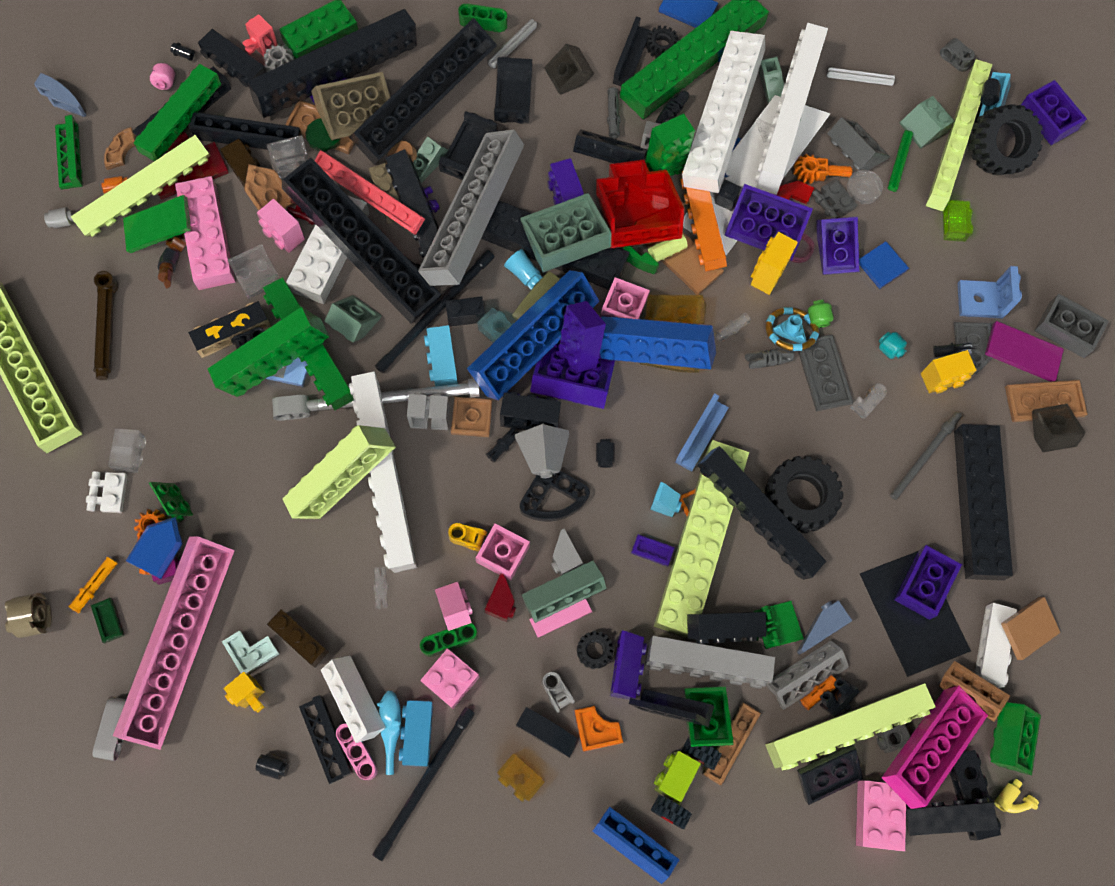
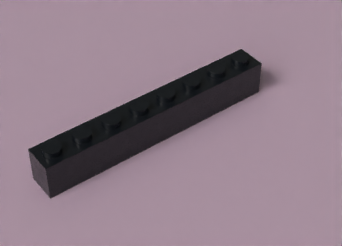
M718 446L700 461L697 466L700 468L702 475L714 483L716 490L722 492L727 497L729 504L740 511L742 518L753 525L755 532L766 539L769 547L779 553L782 561L792 567L795 575L803 580L813 578L827 561L728 454Z

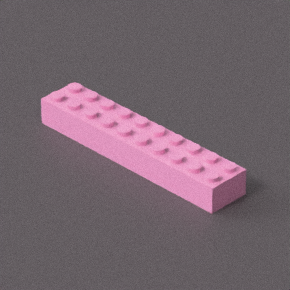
M198 536L189 537L113 733L114 737L161 750L235 550Z

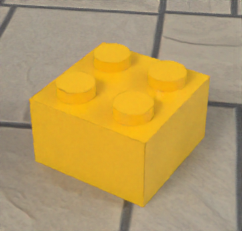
M968 350L932 360L921 372V376L928 393L936 392L938 394L950 387L956 389L963 386L964 382L971 379V375L977 370Z

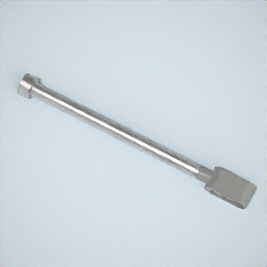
M468 379V383L381 392L383 404L408 401L409 394H414L415 392H422L427 396L441 393L448 397L470 394V398L480 397L479 386L474 379ZM307 395L282 396L272 399L273 419L278 421L307 418L310 416V411L333 409L331 405L327 407L323 399L309 400ZM356 400L346 404L341 408L353 407V402H355Z

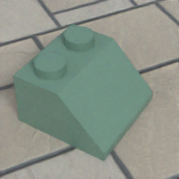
M931 96L918 104L899 124L904 130L913 132L912 139L921 149L948 133L955 121L934 96Z
M352 295L332 303L325 322L332 329L344 335L347 340L356 342L368 334L382 315Z

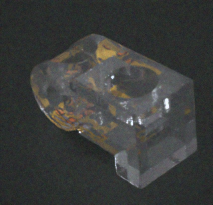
M879 383L874 384L866 393L865 399L863 400L861 397H858L850 408L865 419L886 396V387Z

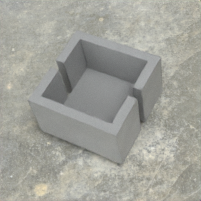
M422 392L409 394L407 419L410 428L427 429L429 418L432 419L431 429L448 430L450 415L448 396L441 393L427 396Z

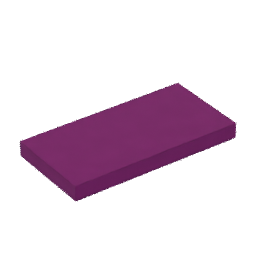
M996 321L992 326L985 355L1047 381L1054 382L1057 378L1064 349Z

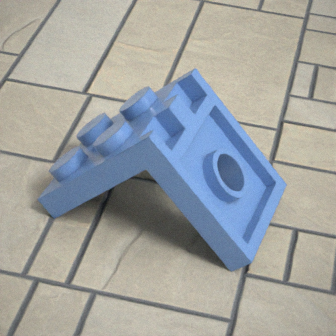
M1010 266L996 282L960 280L958 282L959 316L1003 319L1022 298V292L1019 289L1021 276L1018 274V266ZM974 296H979L982 302H976Z

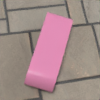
M347 724L340 725L336 730V737L356 774L363 780H372L376 777L378 769L364 742L355 743L352 735L349 739L344 740L342 732L348 726ZM356 746H360L362 749V754L358 758L352 756V750ZM369 764L372 766V773L365 777L362 774V768Z

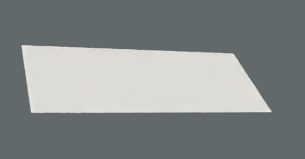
M775 95L731 154L726 169V175L728 174L729 177H724L723 182L728 180L740 186V193L744 184L757 187L758 182L755 181L780 101L779 96ZM804 106L783 178L829 117L830 113ZM710 192L724 252L727 255L737 242V240L724 235L738 199L730 211L715 204L718 193ZM687 212L684 216L683 227L692 232L691 224L694 222L693 219L689 220Z

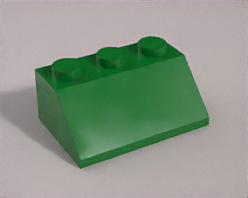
M1007 702L997 717V727H995L993 732L994 745L990 751L991 762L999 767L1032 776L1041 715L1024 704Z

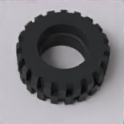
M1015 104L995 107L984 112L976 120L978 124L973 125V134L969 136V140H971L969 150L973 152L971 155L972 159L977 160L976 165L979 168H983L984 172L992 173V175L1014 174L1029 168L1033 164L1032 161H1036L1039 154L1037 153L1042 150L1043 146L1041 141L1044 140V135H1041L1043 128L1042 124H1038L1039 118L1037 115L1033 116L1032 110ZM1004 123L1009 125L1015 134L1014 149L1007 157L999 151L996 142L998 131Z
M806 455L803 459L800 456H795L792 460H785L770 476L769 482L765 487L766 497L797 530H801V533H808L810 530L814 532L828 524L841 508L842 502L840 501L844 495V492L840 491L843 485L841 481H837L838 474L836 471L832 472L830 470L831 466L828 463L826 465L822 464L821 459L811 460L812 457ZM795 479L810 482L819 493V506L814 510H804L795 506L787 493L788 483Z

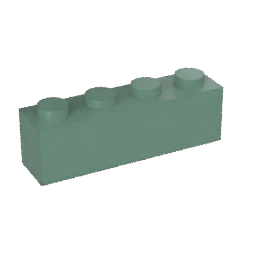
M591 561L560 577L547 581L537 588L522 594V598L534 623H537L607 588L603 575L595 562Z

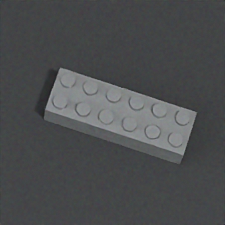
M652 636L648 641L645 665L650 666V670L654 671L669 669V673L681 675L682 672L690 673V677L694 678L709 676L712 681L721 682L722 679L730 680V684L742 685V683H749L752 688L762 689V686L765 687L773 682L775 657Z

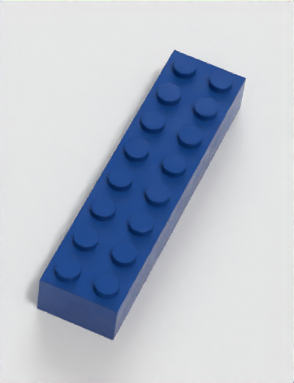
M569 270L467 368L487 397L499 400L504 393L510 390L561 340V330L563 329L567 305L587 301L593 308L600 302L583 272Z

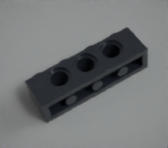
M975 750L964 751L949 772L957 800L966 799L967 803H975L971 796L972 790L975 789L977 798H988L989 801H993L987 790V779L982 774L980 768V757L976 754ZM966 768H968L971 772V777L969 779L965 776ZM997 818L999 830L967 832L969 839L978 841L1001 835L999 819Z

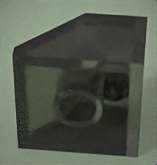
M565 44L544 67L560 95L583 86L594 75L580 48L570 44Z
M1068 404L1033 409L1032 411L1034 439L1043 453L1077 447L1086 433Z

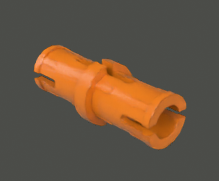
M830 675L820 685H815L813 690L800 700L801 704L809 711L821 700L820 696L824 692H831L836 688L834 686L836 679Z

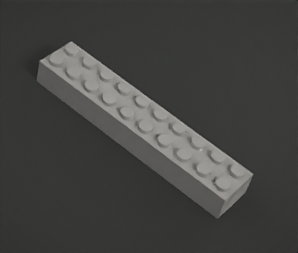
M514 129L485 133L418 270L430 286L460 284L524 147V143Z

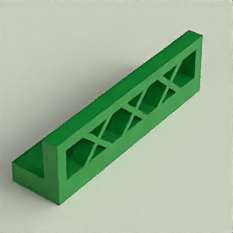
M73 115L65 116V124L55 125L58 180L61 190L83 187L79 125ZM61 130H66V137L61 135ZM66 144H67V153H65V152L62 151V148H63ZM68 159V168H65L63 163ZM69 175L71 182L64 183V179Z

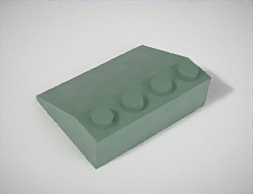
M589 193L520 218L536 260L543 272L611 247V231Z

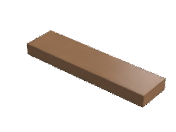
M744 702L740 705L731 722L734 745L718 746L716 750L722 756L715 770L706 767L702 775L718 785H722L759 718L760 712Z

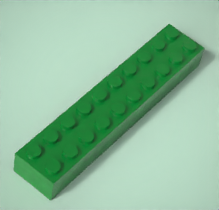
M731 0L622 84L620 98L644 120L718 62L719 58L723 55L730 31L754 34L765 25L769 11L757 0Z

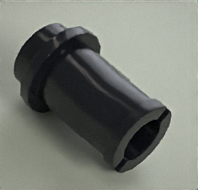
M179 42L171 45L170 51L174 56H181L189 61L193 60L195 56L194 50L182 46Z

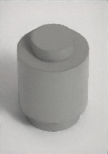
M68 207L49 210L48 213L44 214L45 223L49 228L53 227L54 229L73 225L71 216L74 215V212L69 210Z

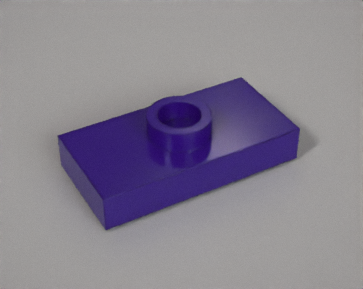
M638 534L631 554L668 567L675 547Z

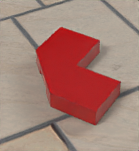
M795 181L781 185L777 196L788 200L792 198L807 205L814 187L801 181Z

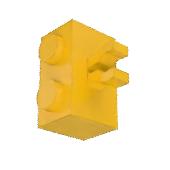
M242 672L223 688L227 693L225 695L226 699L232 705L235 704L237 707L241 706L244 708L250 705L257 713L265 708L258 699L265 692L252 675L246 672Z

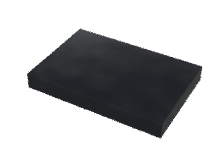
M853 744L797 770L804 798L808 805L863 779L857 750Z

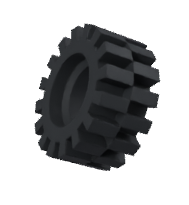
M660 25L657 29L654 27L652 31L650 30L646 48H648L647 51L652 57L655 55V59L678 42V35H676L675 30L672 32L671 27L666 29L667 26L661 28ZM665 40L669 44L661 46L657 44L656 41Z
M592 631L581 637L577 646V657H579V661L585 667L600 669L610 662L614 646H612V641L608 638L609 636L602 634L603 632ZM599 643L603 648L602 655L598 658L591 657L587 652L589 644Z

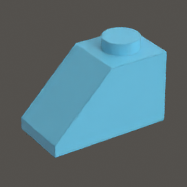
M660 482L650 510L673 517L675 512H679L682 504L679 501L680 494L665 483Z

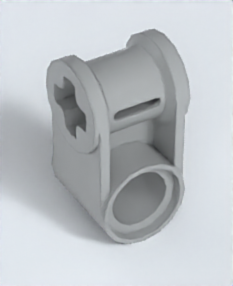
M549 672L544 675L542 686L557 713L566 705L575 703L570 691L557 673ZM553 676L556 678L557 684L555 687L547 686V677ZM566 697V699L558 703V700Z

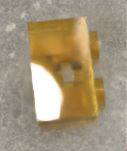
M514 753L497 772L500 776L497 780L506 788L509 785L516 790L513 794L522 802L525 799L529 802L545 782ZM516 774L519 776L524 774L523 780L525 783L516 785L514 783L516 781L514 776Z

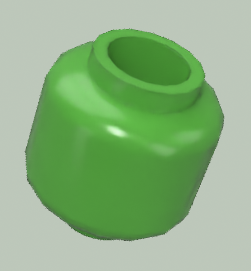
M824 300L814 301L813 305L808 308L810 322L816 324L818 328L830 326V322L834 320L832 305L825 303Z

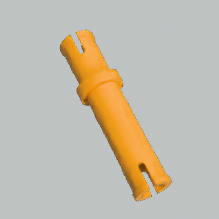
M106 557L86 585L79 589V594L68 607L79 614L90 598H94L93 594L118 563Z

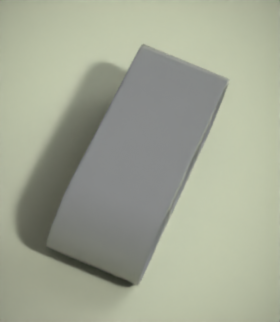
M111 696L107 700L93 748L94 758L111 761L118 759L123 739L114 737L113 733L127 699Z

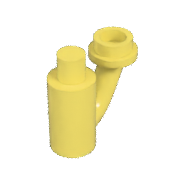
M1015 779L1012 784L1007 783L994 801V805L1003 812L1019 813L1031 808L1037 810L1039 802L1033 796L1028 795L1023 798L1024 803L1013 804L1021 793L1019 788L1022 786V782Z

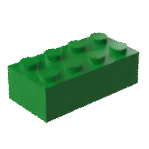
M334 0L283 26L279 31L283 43L286 44L288 49L292 50L294 59H297L357 31L358 25L341 0Z
M681 114L652 128L645 162L649 172L667 170L669 175L672 176L674 174H681L684 170L695 129L685 114Z

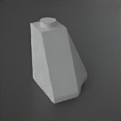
M541 424L515 434V439L532 474L540 475L541 478H550L552 474L560 472L569 438V430Z

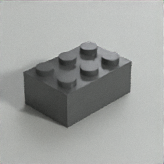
M1058 294L1049 302L1034 331L1085 358L1095 350L1109 321Z

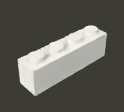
M991 603L985 608L975 674L997 688H1003L1008 682L1007 668L1011 663L1012 656L1010 654L1011 645L1001 623L1014 615L1017 609Z
M351 656L332 659L321 669L355 743L375 738L386 728Z

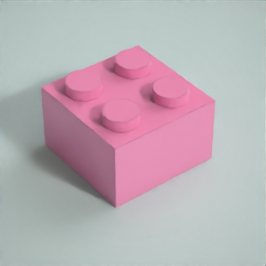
M272 199L257 212L260 219L258 222L263 227V233L268 238L272 237L275 240V244L281 250L284 248L290 253L305 240L299 222L275 199Z
M614 278L600 317L640 319L650 290Z
M494 524L476 556V563L499 575L500 573L504 574L505 578L511 581L530 547V541Z
M447 648L420 681L454 709L479 679V675Z

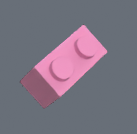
M458 582L435 589L448 631L472 623L469 616L473 614L470 603H465V600H468L465 589H460Z

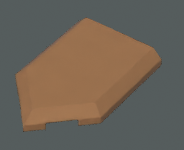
M248 164L244 191L258 211L272 199H275L284 209L293 204L290 202L291 198L282 190V180L275 170Z

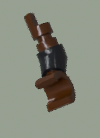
M184 233L166 240L165 245L169 246V248L166 247L158 261V279L164 283L166 289L171 286L172 276L176 270L180 253L186 245Z

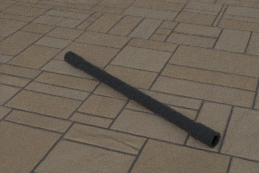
M486 250L464 274L460 284L454 285L390 352L378 361L375 368L379 372L384 373L409 344L446 307L445 301L453 300L495 258L489 250Z

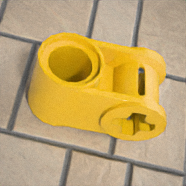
M455 523L450 526L448 535L452 543L479 552L484 536H487V531ZM454 530H460L462 531L463 535L459 538L453 537L452 532Z

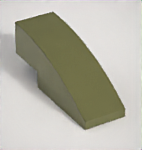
M549 271L524 298L512 314V317L518 320L560 278Z

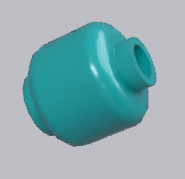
M887 332L879 340V349L889 359H894L895 357L899 359L907 352L905 350L907 341L897 332Z

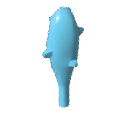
M388 690L381 701L377 703V706L380 707L379 715L386 727L381 732L386 753V775H394V753L401 731V708L397 695L393 691Z

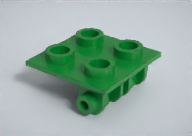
M149 482L167 515L172 518L176 517L177 523L184 520L183 516H193L189 503L184 500L180 493V488L175 483Z
M792 601L773 606H764L761 609L754 610V612H766V637H762L765 649L804 639Z

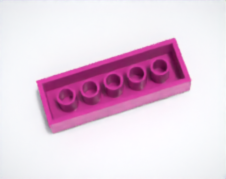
M959 685L943 690L934 703L935 708L929 710L931 714L923 718L881 777L911 809L928 805L988 716Z

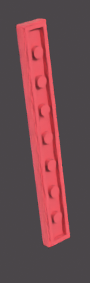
M320 150L314 161L331 179L413 234H417L425 218Z

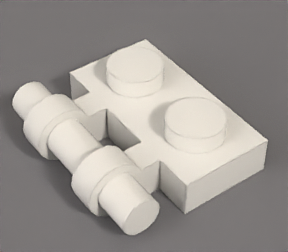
M92 472V478L89 479L88 483L90 490L89 496H86V510L95 511L96 504H100V511L122 513L128 475L126 473L106 472L105 480H100L101 473ZM98 487H103L102 497H97Z

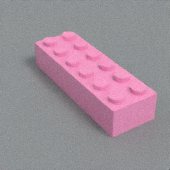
M212 176L176 183L177 197L185 195L188 198L191 231L184 233L193 282L198 290L235 283L218 190Z

